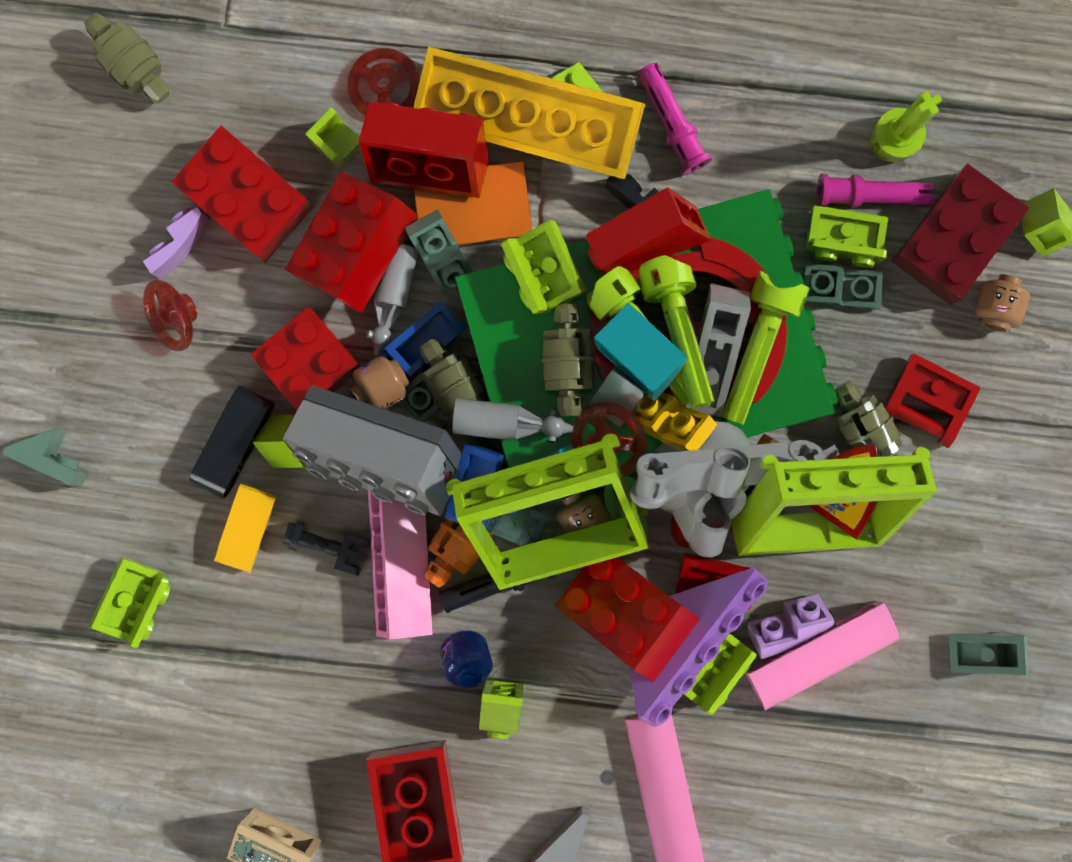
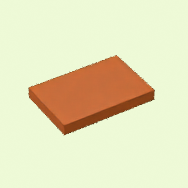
M523 161L487 166L480 198L414 189L418 220L438 209L459 247L500 242L508 238L517 239L532 230Z

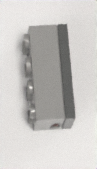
M311 385L304 397L305 400L299 406L283 437L284 441L294 450L292 455L306 463V470L323 480H327L328 476L339 479L338 482L353 491H359L360 488L370 490L374 497L386 503H392L394 499L403 502L407 509L419 515H426L428 511L441 516L450 498L446 492V485L450 480L456 478L462 456L446 430Z

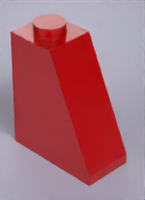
M668 187L586 234L591 246L588 249L591 262L598 270H603L607 273L618 266L632 271L638 269L643 263L663 255L672 256L711 240L697 207Z

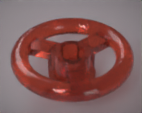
M377 48L364 53L355 61L348 75L347 89L351 102L360 113L366 116L368 104L360 95L358 87L359 77L367 80L371 91L377 94V103L389 102V95L394 92L397 85L410 79L408 96L400 106L413 108L420 74L415 63L407 55L391 48ZM389 59L399 63L403 68L395 72L393 67L386 63H378L371 68L367 65L376 60ZM382 78L390 80L386 87H379L377 85L378 81Z
M153 280L149 282L143 293V305L152 331L167 348L174 351L187 349L193 339L192 322L197 319V309L193 300L185 293L179 294L166 281ZM155 293L160 306L159 317L155 308ZM173 327L181 335L180 340L172 338L165 329Z
M597 403L585 408L573 423V432H571L573 449L584 446L582 440L583 430L588 421L591 420L596 431L587 438L585 446L602 441V438L607 434H615L620 443V446L612 448L615 456L620 450L633 452L631 458L620 466L625 477L636 470L639 458L645 455L647 447L645 431L638 418L625 407L614 403ZM603 414L613 415L623 420L632 431L634 438L619 436L616 431L609 428Z

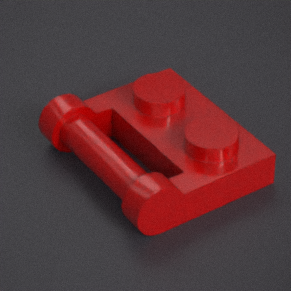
M913 353L909 355L890 395L883 405L892 417L894 416L937 438L938 444L949 448L956 439L981 387ZM905 394L950 416L947 424L944 426L901 404Z

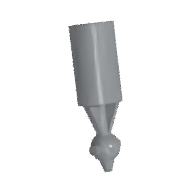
M401 244L375 289L372 301L374 302L378 327L366 332V338H370L375 356H379L384 348L396 339L392 337L389 328L406 308L418 257L416 248Z
M456 398L452 433L516 441L517 439L543 432L548 437L547 442L555 443L556 438L562 434L573 432V426L564 422L558 416V411H551V414L542 420L520 405Z

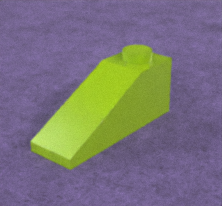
M486 679L481 699L479 730L487 731L486 736L497 739H509L510 734L517 735L524 684Z

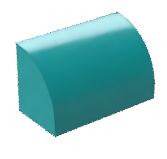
M629 303L594 337L596 348L653 401L671 384L688 359L681 350Z

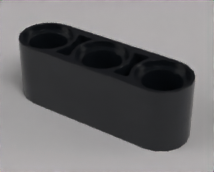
M242 385L238 386L191 472L189 481L225 499L235 485L255 447L252 441L270 418L275 403Z

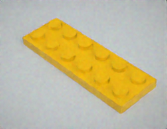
M428 46L413 108L421 109L428 107L440 112L454 114L469 113L475 117H482L486 142L625 179L645 103Z

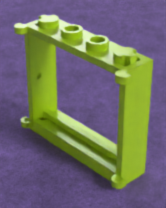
M615 434L605 435L600 442L463 482L453 479L447 483L446 492L449 496L453 495L456 519L499 590L648 549L641 519L642 516L648 515V511L646 508L635 504L630 498V489L612 449L620 446ZM611 483L626 517L503 552L495 545L482 522L486 519Z
M918 447L912 455L788 462H779L774 455H766L762 459L760 466L761 470H769L746 499V504L742 511L731 522L738 556L881 547L937 492L929 463L931 458L929 450L925 447ZM878 501L868 525L858 540L819 513L779 515L786 506Z

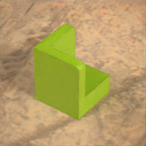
M330 108L305 133L311 144L338 170L360 148L359 136L340 119L338 113L333 108Z
M1054 188L1024 202L1029 207V210L1021 219L1024 236L1041 257L1072 244V212Z
M295 414L271 416L252 441L273 468H304L306 466V463L292 455L294 450L283 439Z

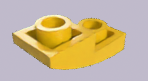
M662 393L655 401L647 395L643 396L637 407L627 418L639 429L680 451L698 450L717 426L710 415L683 407L675 396Z
M240 484L214 561L249 573L251 572L263 535L268 526L276 495Z

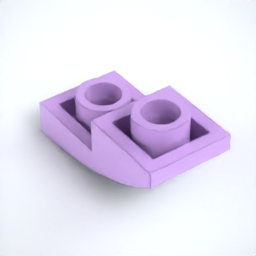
M199 207L193 210L186 208L172 218L173 223L167 226L166 229L174 240L171 243L164 241L150 250V257L143 261L152 275L161 279L186 258L198 243L210 219L206 213Z
M819 594L784 602L782 614L747 622V634L760 658L763 659L788 651L815 638L832 627L834 619Z

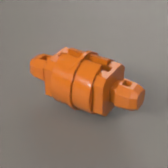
M447 518L444 523L441 522V527L427 548L437 558L434 562L431 560L425 571L424 578L438 588L443 586L452 576L450 572L453 568L465 575L479 558L478 553L461 525ZM487 520L486 529L492 538L497 528Z

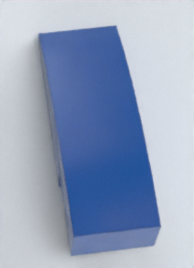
M439 301L386 346L384 352L378 357L383 356L389 361L395 359L410 383L430 365H426L420 354V346L431 339H436L446 349L466 330V327L442 301Z

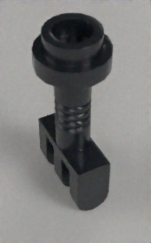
M304 522L288 523L282 544L289 545V550L296 551L297 546L301 545L326 552L337 557L334 569L359 576L361 568L348 564V560L350 557L364 561L366 554L352 548L354 543L362 547H369L370 539L345 532L343 542H339L304 531Z

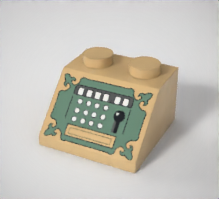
M253 808L239 823L227 859L233 862H312L322 840Z

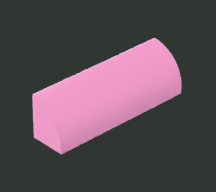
M368 490L376 637L398 639L433 635L430 584L424 578L428 567L425 515H419L410 511L404 506L405 503L395 499L392 503L381 501Z
M874 601L834 622L832 627L815 638L752 665L746 676L763 709L766 711L899 640L898 631L885 603Z
M672 714L666 722L656 727L640 720L638 716L624 718L655 861L704 862Z

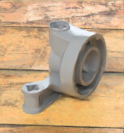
M716 422V428L698 450L680 451L663 443L655 450L654 454L649 453L641 456L636 466L639 475L637 481L631 486L630 498L640 507L646 509L661 507L663 510L673 514L686 541L689 542L690 548L698 555L714 557L722 552L732 519L742 511L746 504L745 491L750 485H758L769 470H761L760 466L762 459L766 455H774L779 462L824 460L823 450L815 443L807 440L750 445L743 430L728 422Z

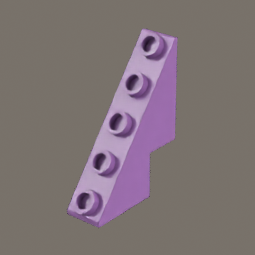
M753 567L670 596L700 620L654 682L628 666L637 716L640 720L653 727L659 726L668 720L675 703L682 694L687 693L694 686L696 676L705 664L711 662L717 656L720 645L728 634L735 631L741 625L748 608L766 592L768 580Z

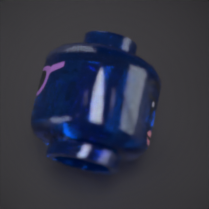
M471 630L458 631L446 638L441 645L440 657L447 680L452 684L463 688H473L482 684L492 672L493 661L486 638L480 633Z

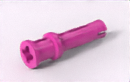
M652 63L643 67L636 75L644 86L658 117L668 134L666 136V143L669 148L673 147L682 165L680 168L682 175H688L703 168L712 161L709 153L705 154L696 137L698 133L697 128L692 123H688L682 114L658 63Z
M820 174L817 181L816 200L817 205L826 207L827 204H848L849 208L861 207L862 203L931 206L934 201V194H929V191H934L935 189L933 182L864 181L863 177L859 175H851L850 178H829L828 174Z

